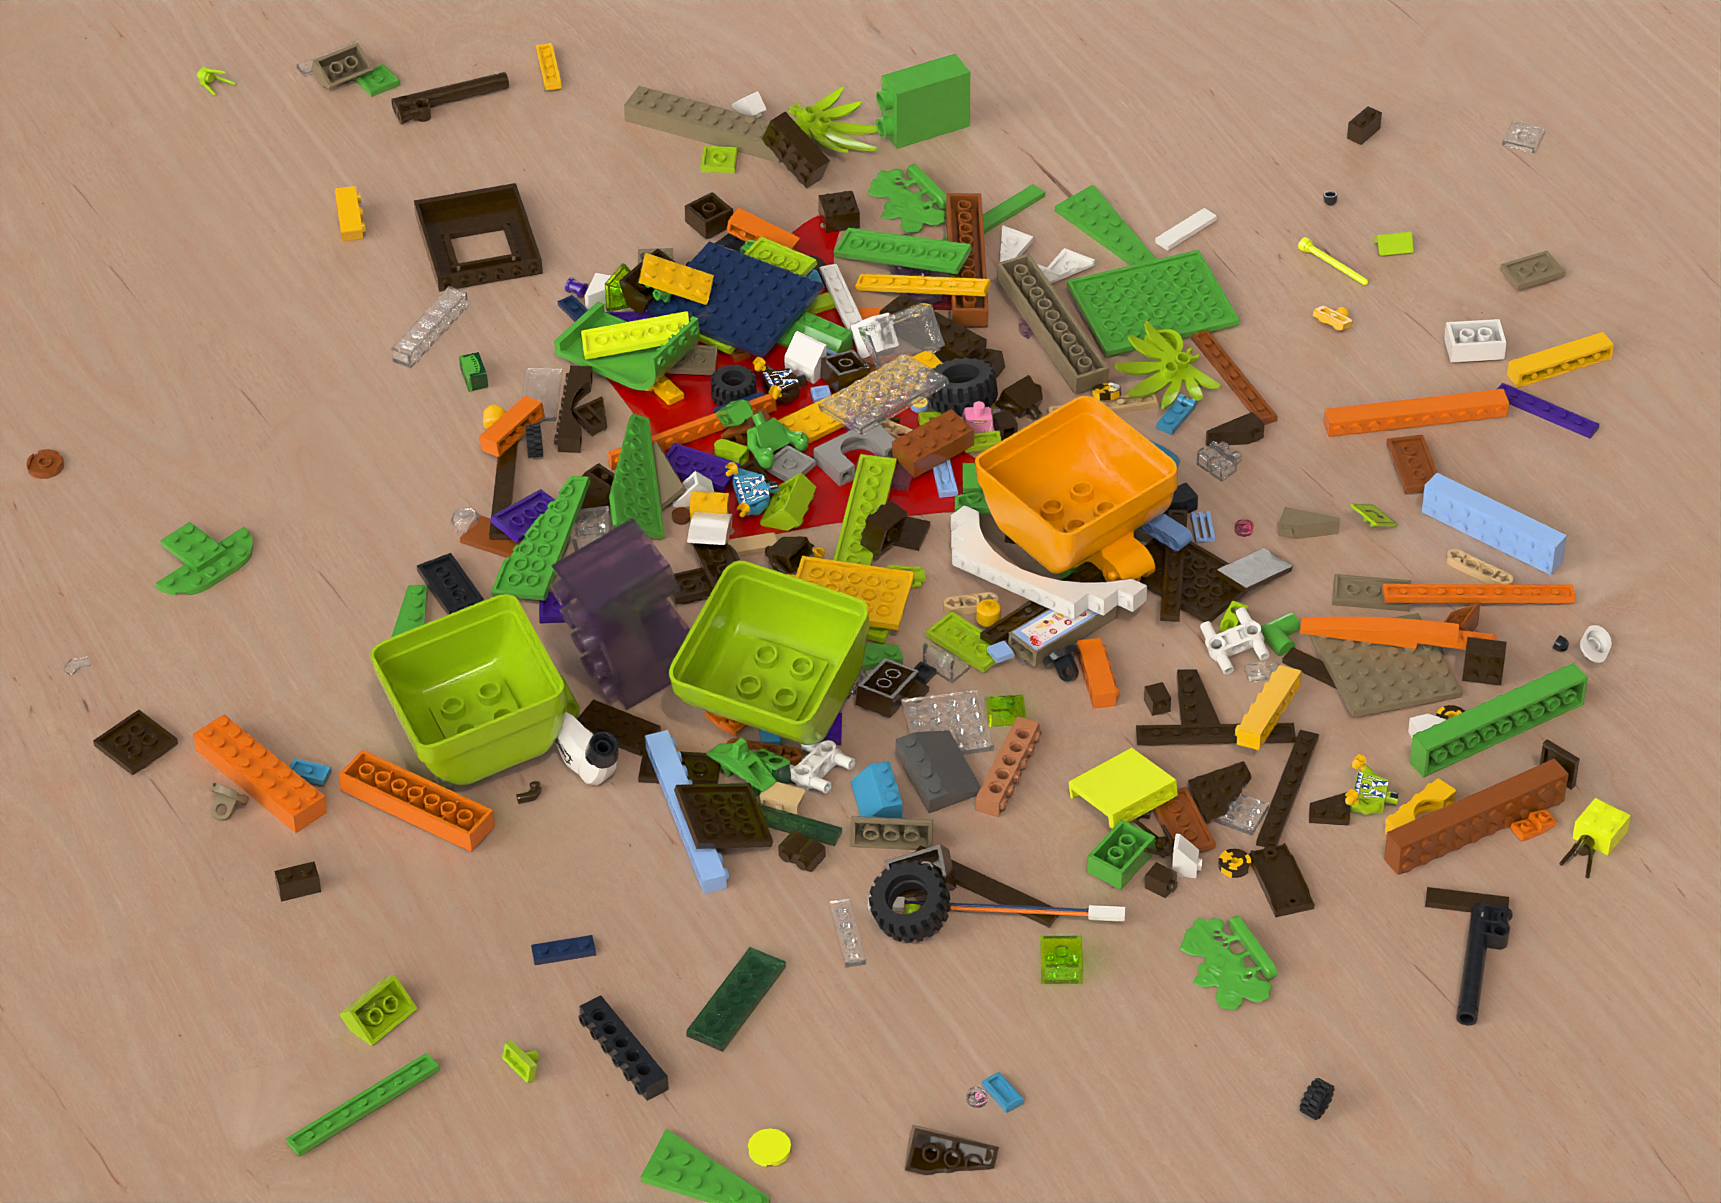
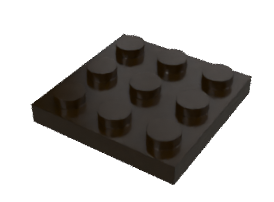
M137 710L94 739L93 743L97 749L131 775H134L176 746L178 740L141 710Z

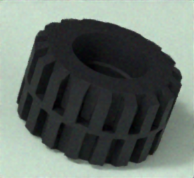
M733 364L722 366L721 369L718 368L712 374L711 398L713 403L717 404V407L757 393L756 375L746 366L742 367L741 365Z

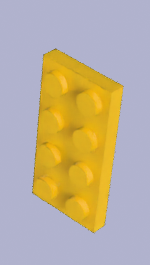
M646 253L638 283L707 305L714 275Z

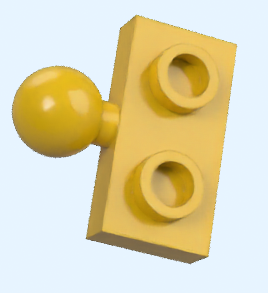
M1323 305L1314 309L1313 316L1318 318L1320 322L1328 323L1336 330H1344L1352 326L1353 320L1348 318L1349 311L1345 307H1339L1334 311Z

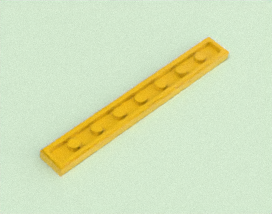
M860 274L855 288L857 291L986 296L991 282L990 279Z

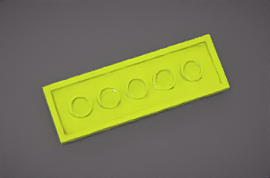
M688 311L582 330L585 360L660 346L661 344L665 345L668 343V338H672V334L676 335L680 332L679 328H683V324L687 325L689 323Z

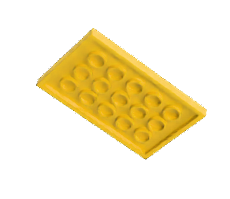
M802 556L795 578L859 598L868 607L870 626L899 630L914 580V572Z

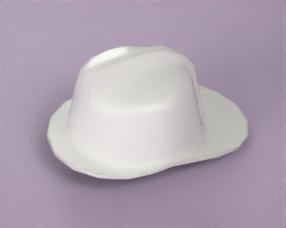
M1597 625L1589 626L1580 640V649L1584 656L1593 662H1604L1612 645L1611 637L1604 628Z

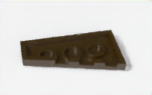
M1177 669L1181 725L1221 724L1197 669Z

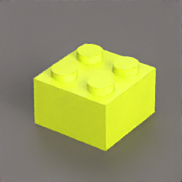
M1595 798L1575 821L1573 839L1578 841L1580 836L1589 835L1595 841L1593 849L1608 856L1627 834L1631 815Z

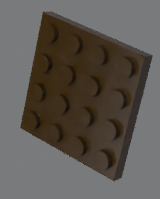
M750 783L681 784L675 786L674 792L696 849L772 847L774 841Z

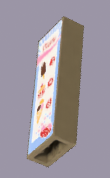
M1118 605L1104 616L1087 609L1075 619L1048 609L1009 632L1008 646L1012 651L1036 667L1052 652L1064 650L1065 646L1078 642V640L1115 620Z

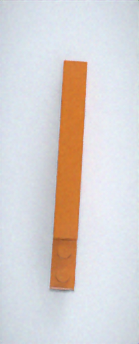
M1304 617L1301 619L1300 634L1416 649L1418 643L1466 650L1467 637L1497 640V635L1459 630V624L1403 618Z

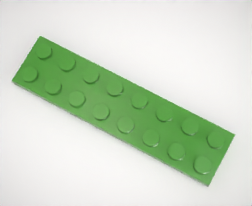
M848 228L835 248L834 255L840 258L958 274L973 249L971 244Z

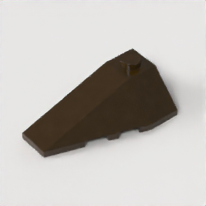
M912 1125L907 1147L905 1170L923 1175H933L956 1171L994 1169L999 1147L946 1132Z

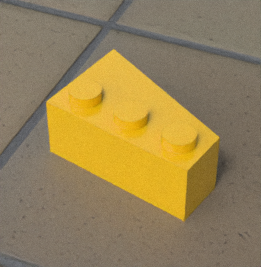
M356 186L335 188L336 208L342 242L363 239V232H366L365 222H361V217H364L363 209L358 205V203H361L360 192L356 193Z

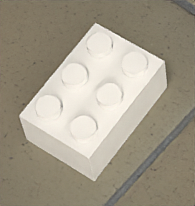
M1500 319L1446 322L1444 340L1450 362L1504 359L1506 340Z

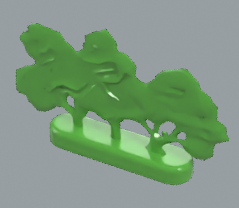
M912 164L907 168L910 180L902 178L903 171L900 169H893L891 171L881 170L877 174L878 177L872 180L868 194L877 198H890V201L884 205L885 211L882 212L881 217L891 220L901 217L900 226L906 233H918L923 228L924 223L936 226L945 221L946 194L916 164ZM896 182H906L904 185H896ZM914 183L921 191L912 193L909 190L910 184ZM924 193L932 201H922L921 194ZM935 203L940 209L933 208V204Z
M1236 915L1229 919V926L1233 935L1222 932L1224 922L1220 918L1205 920L1199 917L1193 922V927L1186 930L1184 934L1185 939L1180 946V950L1192 956H1203L1206 959L1204 963L1199 964L1197 970L1199 975L1194 978L1193 984L1203 988L1217 986L1215 998L1219 1006L1226 1010H1237L1242 1004L1243 998L1256 1003L1270 998L1269 992L1272 984L1268 981L1260 980L1256 975L1260 970L1266 979H1272L1277 976L1276 967L1241 917ZM1216 930H1219L1221 933L1216 934L1214 932ZM1223 936L1222 938H1227V940L1216 941L1214 937ZM1238 940L1245 951L1240 954L1232 953L1229 948L1231 941ZM1223 943H1228L1226 947H1223ZM1249 955L1256 967L1246 968L1244 966V956ZM1252 973V977L1247 978V975Z

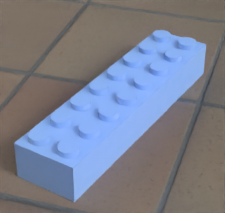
M1436 473L1425 484L1422 513L1549 575H1552L1563 563L1567 535L1439 473Z

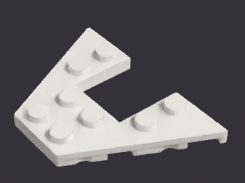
M1003 225L1000 262L1021 256L1033 243L1034 237ZM1064 248L1048 267L1037 265L1050 284L1093 267L1095 259Z

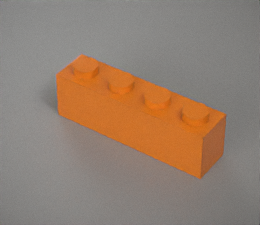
M739 207L728 220L726 232L744 241H757L762 236L795 251L798 248L799 237Z
M524 396L479 436L482 451L500 457L526 434L525 425L537 424L545 417L542 402Z
M1101 638L1078 640L1077 646L1080 653L1077 656L1093 709L1116 706V698H1119V688L1114 685L1115 674L1110 671L1111 661L1106 658V645L1102 644Z

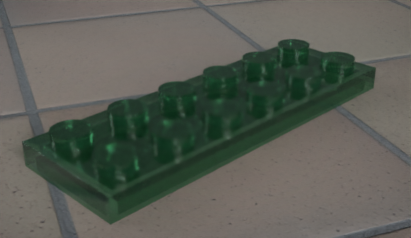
M749 947L686 1030V1036L723 1052L786 968V962Z

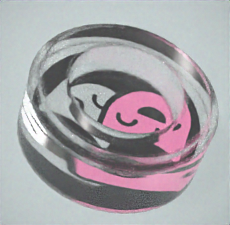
M972 1087L967 1091L966 1101L973 1108H981L987 1104L988 1093L982 1087Z

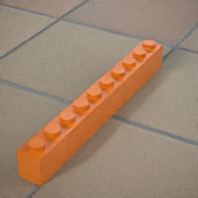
M1504 389L1327 408L1324 412V425L1328 437L1501 418L1508 416L1509 401Z

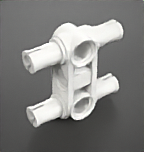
M1245 607L1236 610V615L1241 623L1239 626L1216 634L1209 621L1200 625L1206 638L1205 644L1208 648L1209 656L1219 663L1224 675L1234 671V667L1228 658L1232 655L1254 648L1259 660H1265L1270 656L1264 644L1265 638L1261 632V626L1251 619Z
M823 741L814 745L801 744L802 749L810 753L797 766L790 765L791 781L796 783L797 788L804 790L814 788L827 794L831 789V782L822 778L835 765L852 770L855 766V759L843 754L840 749L836 748V744L833 741Z

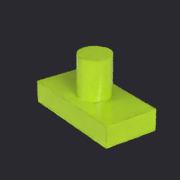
M512 1040L505 1042L502 1059L527 1084L534 1081L537 1069L535 1062L539 1061L538 1052L535 1049L524 1052Z

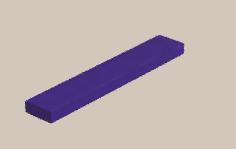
M1501 383L1497 388L1504 389L1510 405L1589 439L1599 429V423L1505 383Z

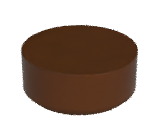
M685 507L675 508L672 511V521L679 525L688 523L690 521V510Z

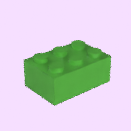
M1121 819L1088 855L1087 873L1122 890L1153 855L1145 852L1144 848L1155 850V836Z

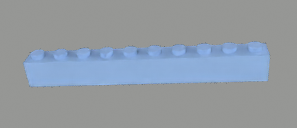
M668 730L645 735L646 751L658 777L703 894L727 888L726 880L729 879V873L727 868L722 866L723 858L721 853H717V848L696 849L675 795L674 788L676 785L693 784L691 779H687L688 772L686 766L681 764L682 757L680 751L676 752L675 738L670 737Z

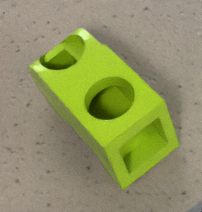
M720 439L714 443L715 456L740 463L741 465L748 462L749 449L746 446L726 439Z
M1232 601L1223 616L1219 633L1241 625L1235 608L1245 607L1247 612H1249V606Z

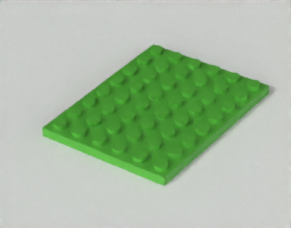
M1199 250L1067 280V287L1105 357L1136 350L1129 342L1128 337L1131 334L1144 340L1147 334L1144 327L1145 320L1156 330L1171 329L1178 332L1182 339L1192 337L1193 334L1205 330L1212 332L1238 326L1240 321Z

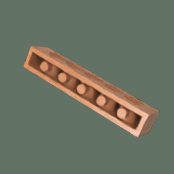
M1017 716L976 796V811L999 817L1001 811L1006 809L1008 797H1012L1015 783H1019L1021 771L1026 769L1028 757L1033 755L1035 743L1041 739L1042 731H1039L1040 722Z

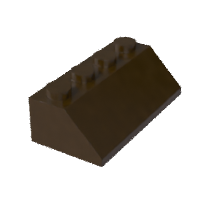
M658 248L651 253V255L675 262ZM643 261L619 281L626 305L640 316L656 300L653 296V287L646 288L644 284L638 283Z

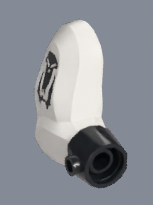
M565 712L561 731L554 743L570 769L578 773L586 784L598 786L615 772L619 755L618 741L611 733L604 731L593 735L574 716Z

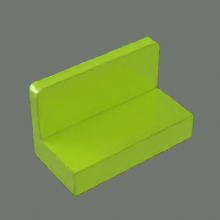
M1412 231L1374 236V244L1378 243L1379 256L1414 252Z

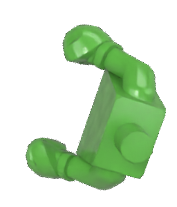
M762 412L751 416L756 426L747 430V448L753 453L754 458L763 469L772 468L775 462L773 452L789 443L793 444L800 452L808 448L809 438L805 433L791 431L777 421L776 418L765 421Z

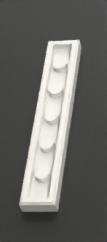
M837 264L820 267V274L845 328L851 330V325L863 321Z

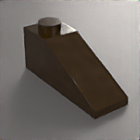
M1250 412L1207 430L1205 445L1211 447L1253 443L1264 438L1265 424L1253 412Z

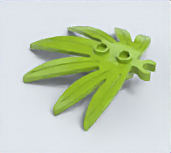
M843 86L813 106H806L803 109L799 103H795L794 106L789 107L788 112L791 115L797 116L793 120L808 137L812 139L813 136L819 143L832 150L848 153V149L859 151H877L878 149L876 146L868 145L843 135L878 132L876 125L830 121L845 117L861 106L862 101H857L829 109L841 96L844 90Z
M1145 320L1144 327L1149 339L1156 347L1129 334L1128 340L1140 353L1161 362L1115 363L1114 366L1116 370L1130 375H1147L1157 372L1132 388L1127 393L1128 398H1143L1153 395L1171 383L1163 396L1161 409H1166L1172 405L1178 396L1182 381L1185 382L1188 394L1197 401H1201L1203 398L1198 384L1210 389H1219L1221 386L1220 383L1190 364L1197 362L1200 354L1192 356L1193 348L1187 349L1186 353H1178L1147 320Z

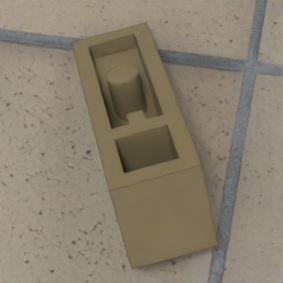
M1285 507L1279 522L1278 535L1294 539L1335 535L1339 532L1340 518Z

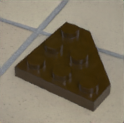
M1245 761L1188 780L1189 787L1206 821L1226 815L1231 802L1236 801L1242 792L1244 784L1249 783L1251 780V774Z

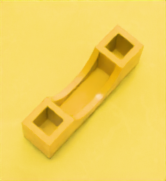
M1439 778L1432 783H1428L1424 790L1419 794L1416 793L1408 803L1401 805L1397 812L1387 817L1385 821V834L1387 835L1388 831L1416 820V817L1420 814L1434 812L1454 803L1457 790Z

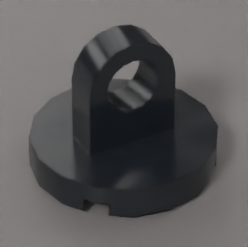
M1076 644L1065 646L1064 651L1056 650L1043 660L1045 668L1055 667L1059 677L1065 682L1074 681L1079 675V670L1074 660V657L1080 653ZM1067 667L1071 670L1070 677L1066 673Z

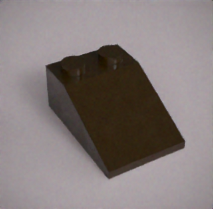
M884 658L858 685L855 705L891 718L903 703L919 671Z
M941 844L884 861L887 870L892 868V864L897 862L899 865L905 860H909L910 863L917 860L922 865L927 863L931 865L932 869L938 871L947 890L957 888L950 851ZM909 889L898 897L911 898L924 896L928 893L921 889Z

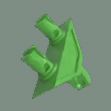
M740 738L735 743H719L706 753V755L721 764V774L725 772V776L729 777L735 773L749 782L755 796L760 795L761 792H764L777 782L757 755L748 749L747 741L743 738Z

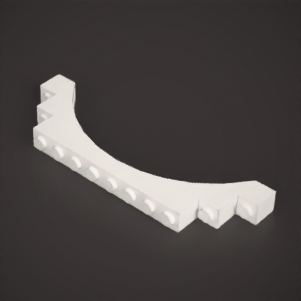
M964 505L951 515L953 566L1071 619L1077 618L1087 609L1104 616L1117 605L1134 612L1147 601V585L1133 579L1100 583H1080L1042 577L1022 570L1003 559L986 542L979 525V511Z

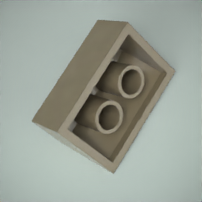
M359 43L314 59L311 69L318 82L327 88H332L374 71Z

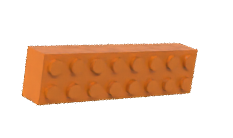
M225 714L193 734L195 750L293 832L297 833L327 813L325 796Z
M361 750L338 774L340 790L470 852L495 827L492 809L365 750Z

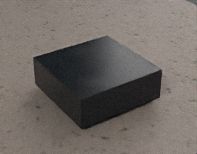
M922 661L913 668L919 671L916 680L925 685L937 674V669Z

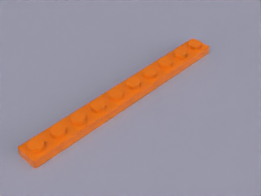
M772 394L748 401L753 408L752 411L765 408L767 413L776 411V399L772 397ZM716 413L653 435L651 439L652 443L656 441L662 450L666 451L674 443L682 445L729 427H724ZM622 447L608 452L609 467L612 470L617 468Z
M1383 584L1382 587L1384 603H1575L1576 600L1573 585Z

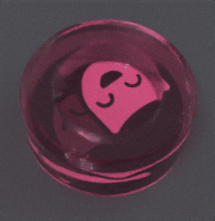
M1240 519L1236 521L1234 531L1238 536L1247 537L1253 533L1254 525L1250 520Z

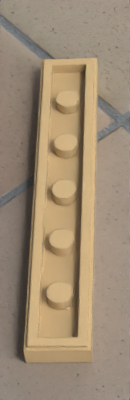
M1155 394L1143 398H1128L1127 395H1122L1113 400H1099L1115 414L1158 407ZM1063 405L1047 407V413L1049 414Z

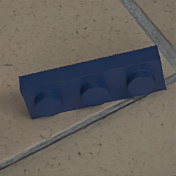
M593 935L531 945L534 965L596 956Z

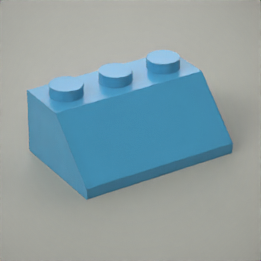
M890 761L870 764L851 780L860 816L903 818V803Z

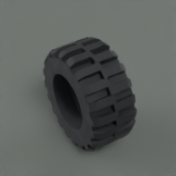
M977 358L948 360L943 364H938L927 376L929 402L931 407L938 413L941 412L943 414L952 409L962 417L964 409L973 407L975 402H983L985 407L990 408L998 397L996 372L984 360L980 361Z
M905 860L899 865L896 862L891 865L892 868L889 870L885 868L881 872L882 876H877L874 880L875 886H871L869 892L871 895L869 897L870 910L878 926L888 937H893L894 940L899 942L904 939L905 943H912L914 939L920 942L923 941L925 936L929 938L933 936V932L936 929L939 931L943 927L942 921H947L949 917L947 912L951 910L950 894L936 869H932L931 865L927 863L922 865L917 860H914L913 863ZM921 889L928 893L923 906L913 913L899 914L892 910L896 898L906 890Z

